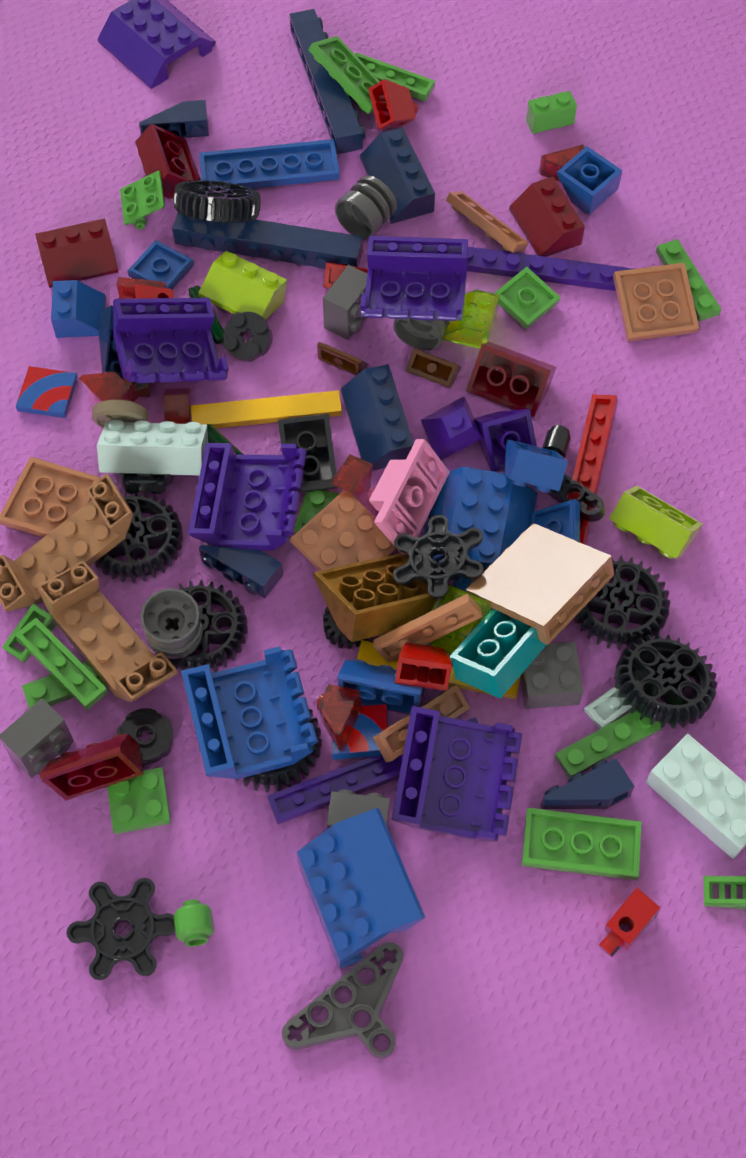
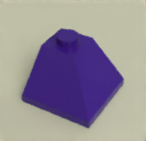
M464 396L421 419L431 447L440 460L483 439Z
M529 409L499 411L475 418L483 437L478 442L491 471L505 468L508 439L537 446Z

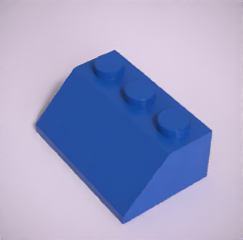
M358 659L353 661L345 660L337 678L338 700L364 706L386 704L388 711L409 714L412 706H421L425 688L396 684V670L388 665H369L367 662Z

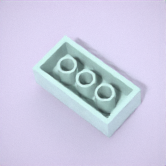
M111 420L106 422L97 443L99 472L199 476L205 445L208 443L207 425H201L197 422L175 424L171 421L149 423L144 420L136 422Z
M687 733L651 770L646 784L734 860L746 847V783Z

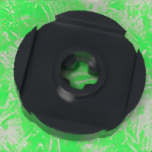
M235 313L225 327L223 345L238 360L251 362L261 355H265L270 349L273 340L272 330L268 322L257 313ZM250 331L253 339H248L247 343H244L243 335Z
M120 473V481L124 486L125 492L128 494H133L134 491L136 493L151 492L153 494H162L166 491V486L171 483L172 475Z
M142 708L129 713L121 727L119 725L117 735L128 733L140 744L142 764L157 762L170 754L174 734L171 723L165 715L163 716L151 708ZM142 731L153 734L149 741L143 742V740H138V737L142 736Z

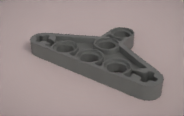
M392 942L382 944L291 1018L282 1029V1038L285 1045L290 1049L299 1050L357 1036L374 1057L379 1059L389 1057L394 1052L395 1037L379 1015L403 962V951ZM385 951L389 954L395 952V963L392 964V962L387 961L382 965V970L386 973L381 976L378 967L372 961L376 960L377 964H380L384 960ZM363 969H371L375 974V980L370 984L361 983L358 979L359 972ZM345 987L351 991L352 998L349 1002L342 1004L336 1001L334 995L339 988ZM316 1007H323L328 1011V1018L323 1023H316L311 1018V1013ZM359 1011L367 1012L371 1017L370 1024L366 1027H358L353 1021L355 1014ZM306 1017L308 1024L313 1029H316V1031L310 1034L307 1027L301 1032V1041L298 1042L296 1039L290 1041L288 1039L291 1036L289 1030L291 1028L295 1030L302 1028L304 1022L301 1019ZM378 1035L388 1037L390 1040L388 1050L384 1052L377 1051L373 1047L374 1038Z

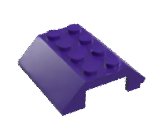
M130 0L111 11L98 37V42L150 89L169 79L167 65L197 46H199L200 56L204 57L212 52V47L216 44L213 38L204 33L199 26L190 21L186 15L177 10L168 0Z
M369 236L367 249L368 273L365 294L361 296V316L365 318L387 317L390 319L462 320L467 280L468 239Z
M210 298L114 299V341L123 378L137 383H155V381L180 382V380L184 382L204 381V379L208 381L226 380L229 370L226 357H221L219 361L210 330L215 318Z
M206 443L188 531L189 536L213 546L254 550H274L287 542L288 537L294 533L296 521L294 514L297 513L300 493L297 491L301 489L304 472L302 468L305 466L307 451L303 448H298L297 444H281L283 455H236L231 443Z
M412 706L391 820L417 829L475 840L498 841V836H507L510 816L502 814V810H511L514 787L506 784L507 782H515L518 759L511 757V754L520 753L522 733L515 732V728L512 725L496 722L493 726L439 716L440 711Z

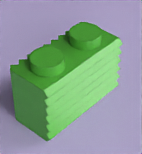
M570 91L529 100L526 122L531 133L534 134L575 124L577 104Z

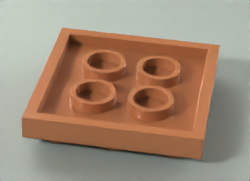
M685 263L614 272L613 279L627 342L698 332L699 324Z
M30 456L0 514V525L44 538L92 500L86 489L101 477Z
M347 489L341 492L290 539V542L318 571L389 556L396 550V547L374 523L376 518Z

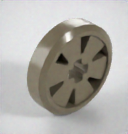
M105 400L93 406L92 421L104 428L106 422L111 420H122L123 422L148 421V411L140 404L131 401Z

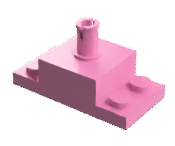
M416 439L406 460H390L376 488L370 489L371 492L368 493L369 502L379 512L374 523L393 545L395 538L400 534L406 533L413 537H418L450 473L425 439Z

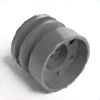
M368 175L361 177L335 205V214L344 229L351 235L363 236V240H368L369 236H374L397 210V201L389 187L381 180Z
M413 318L395 319L393 329L396 335L407 345L420 350H432L441 344L446 333V327L450 324V321L438 319L416 320Z
M168 588L152 594L143 604L140 615L147 643L155 653L159 654L162 652L166 658L178 659L186 657L196 650L202 640L203 627L198 605L191 595L183 590Z

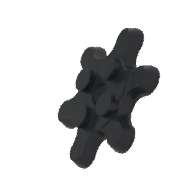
M436 515L429 520V531L426 535L422 537H413L406 533L398 535L394 540V545L401 553L409 555V560L405 565L395 569L393 572L394 580L402 586H406L415 580L428 582V593L436 600L445 598L450 580L454 581L460 577L473 581L478 580L484 571L483 565L479 561L470 559L468 553L481 544L483 540L482 531L477 528H470L461 534H453L448 530V519L443 515ZM436 555H444L445 558L439 561V564L437 561L432 560Z
M148 878L137 880L131 892L122 897L114 895L109 885L105 882H96L90 887L89 897L96 906L94 916L87 921L71 923L67 928L66 934L72 943L88 942L95 947L96 956L89 966V973L95 980L100 981L108 978L114 965L121 961L132 963L135 971L141 976H149L155 972L157 962L150 952V943L157 936H169L175 933L174 915L169 913L157 915L150 911L149 900L155 892V885L152 880ZM127 922L132 927L129 934L124 936V938L115 934L117 925Z

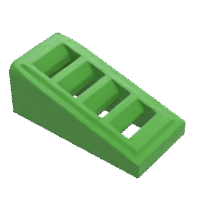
M34 603L2 647L24 663L32 654L26 648L22 652L14 647L16 642L20 643L16 639L15 634L38 617L44 620L43 625L50 632L56 627L51 615Z
M703 876L704 906L746 909V876ZM713 884L719 885V899H713ZM725 885H731V899H725ZM737 886H743V899H737Z

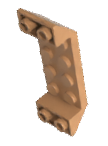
M107 473L86 489L92 499L89 503L17 559L12 560L5 555L0 556V603L5 611L9 612L28 607L33 603L35 605L43 603L44 601L37 589L38 585L81 561H84L88 566L92 565L125 539L133 513Z
M84 561L75 564L37 586L54 623L117 698L133 702L178 674V670L162 652L157 655L151 652L99 591V579Z

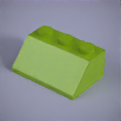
M225 251L213 262L199 290L198 297L210 298L212 304L233 314L254 312L266 320L284 303L287 279Z
M639 486L623 492L609 518L615 522L614 525L618 529L634 533L640 542L656 546L663 556L670 559L673 557L677 559L683 555L703 526L701 522Z

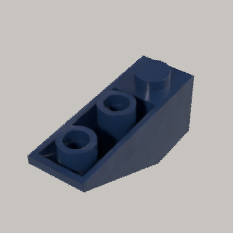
M206 100L183 101L139 122L140 133L142 134L150 124H154L182 138L209 136Z
M111 305L101 310L99 343L103 379L127 383L128 380L123 378L114 341L113 306Z
M208 545L199 546L201 562L206 567L212 570L215 568L222 572L223 576L229 581H237L242 584L252 595L258 594L266 598L283 576L282 563L261 550Z
M616 758L609 762L603 760L593 766L592 771L584 775L581 772L568 780V784L562 787L555 785L549 788L544 793L545 796H543L541 808L607 809L630 797L635 786Z

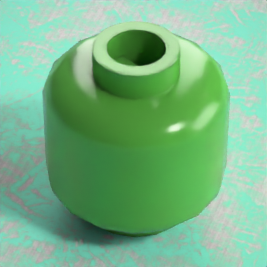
M196 899L183 902V906L174 913L177 939L184 942L188 947L206 944L209 941L208 938L213 935L215 930L211 908L206 904H201Z

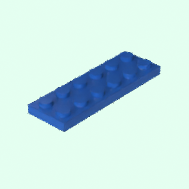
M334 139L199 153L202 180L239 183V185H246L247 187H252V189L340 180Z

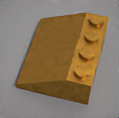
M401 553L317 571L313 575L337 627L351 642L384 635L445 605L447 595L441 600L432 598L428 593V582L425 583L420 580H415L406 586L399 585L393 578V572L398 567L405 565L409 560L407 554Z

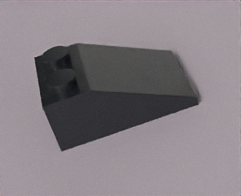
M329 413L278 420L281 444H297L298 448H303L307 451L305 466L302 468L304 471L301 489L297 492L338 488Z

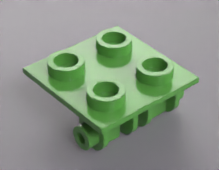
M159 170L120 189L125 226L132 223L137 229H143L147 224L145 216L165 207Z

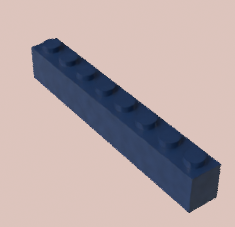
M315 9L290 13V31L331 139H334L336 154L363 149V139L366 138L363 125H359L357 109L353 110L352 97L329 75V72L323 65L314 59V56L308 50L312 43L328 39L327 32H323L321 17H317Z
M177 213L172 228L174 242L178 245L221 252L228 251L233 254L246 255L253 258L258 257L273 261L289 262L321 269L326 268L327 262L359 267L363 253V236L257 219L247 221L246 223H212V221H203L202 219H195L194 217H187V215Z

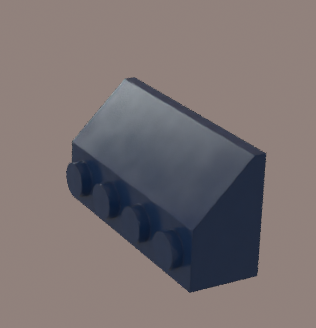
M403 127L381 133L360 154V160L368 176L381 180L395 196L397 210L389 218L390 223L393 224L434 212L435 192Z
M389 364L364 369L341 388V394L364 472L386 468L390 460H406L414 443Z

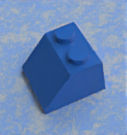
M586 146L557 171V176L571 203L590 215L618 190L623 170Z
M78 280L53 281L51 322L56 338L99 336L101 310L105 309L106 305L105 294Z
M507 440L504 474L511 479L512 484L526 487V483L536 485L535 489L550 493L551 489L560 490L568 460L553 450Z

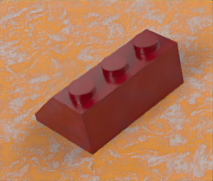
M150 124L135 141L146 176L158 170L160 171L164 197L168 199L174 198L175 186L183 181L200 180L186 139L154 124Z
M553 176L532 183L509 206L510 212L537 256L547 257L582 244L585 225Z
M105 218L35 233L49 288L53 287V281H82L119 272Z
M488 341L481 345L466 391L515 410L529 409L531 416L535 417L549 390L557 367Z
M127 733L115 735L112 739L101 743L89 744L86 748L74 752L63 753L60 757L49 760L40 773V779L64 800L129 780L144 774L140 744Z

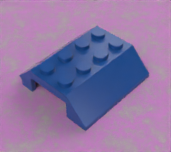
M463 466L450 471L428 517L431 519L436 515L445 516L449 523L448 530L453 534H461L470 528L481 530L483 540L478 547L469 551L468 557L479 561L483 567L487 568L531 526V512L535 510L537 492L527 484L526 487L512 484L511 479L504 473ZM427 521L424 535L429 531V521ZM439 554L434 556L432 560L437 561L439 564V561L443 560L445 556Z
M280 646L264 650L265 660L211 673L209 664L181 671L206 776L240 779L293 765L313 752L312 746L318 742L313 723H306L312 718L306 697H300L304 694V689L299 672H293L297 669L293 650H281Z
M374 808L335 823L297 851V861L306 887L309 889L315 910L319 915V920L340 969L352 966L362 960L364 957L360 952L387 934L406 931L426 918L379 808Z

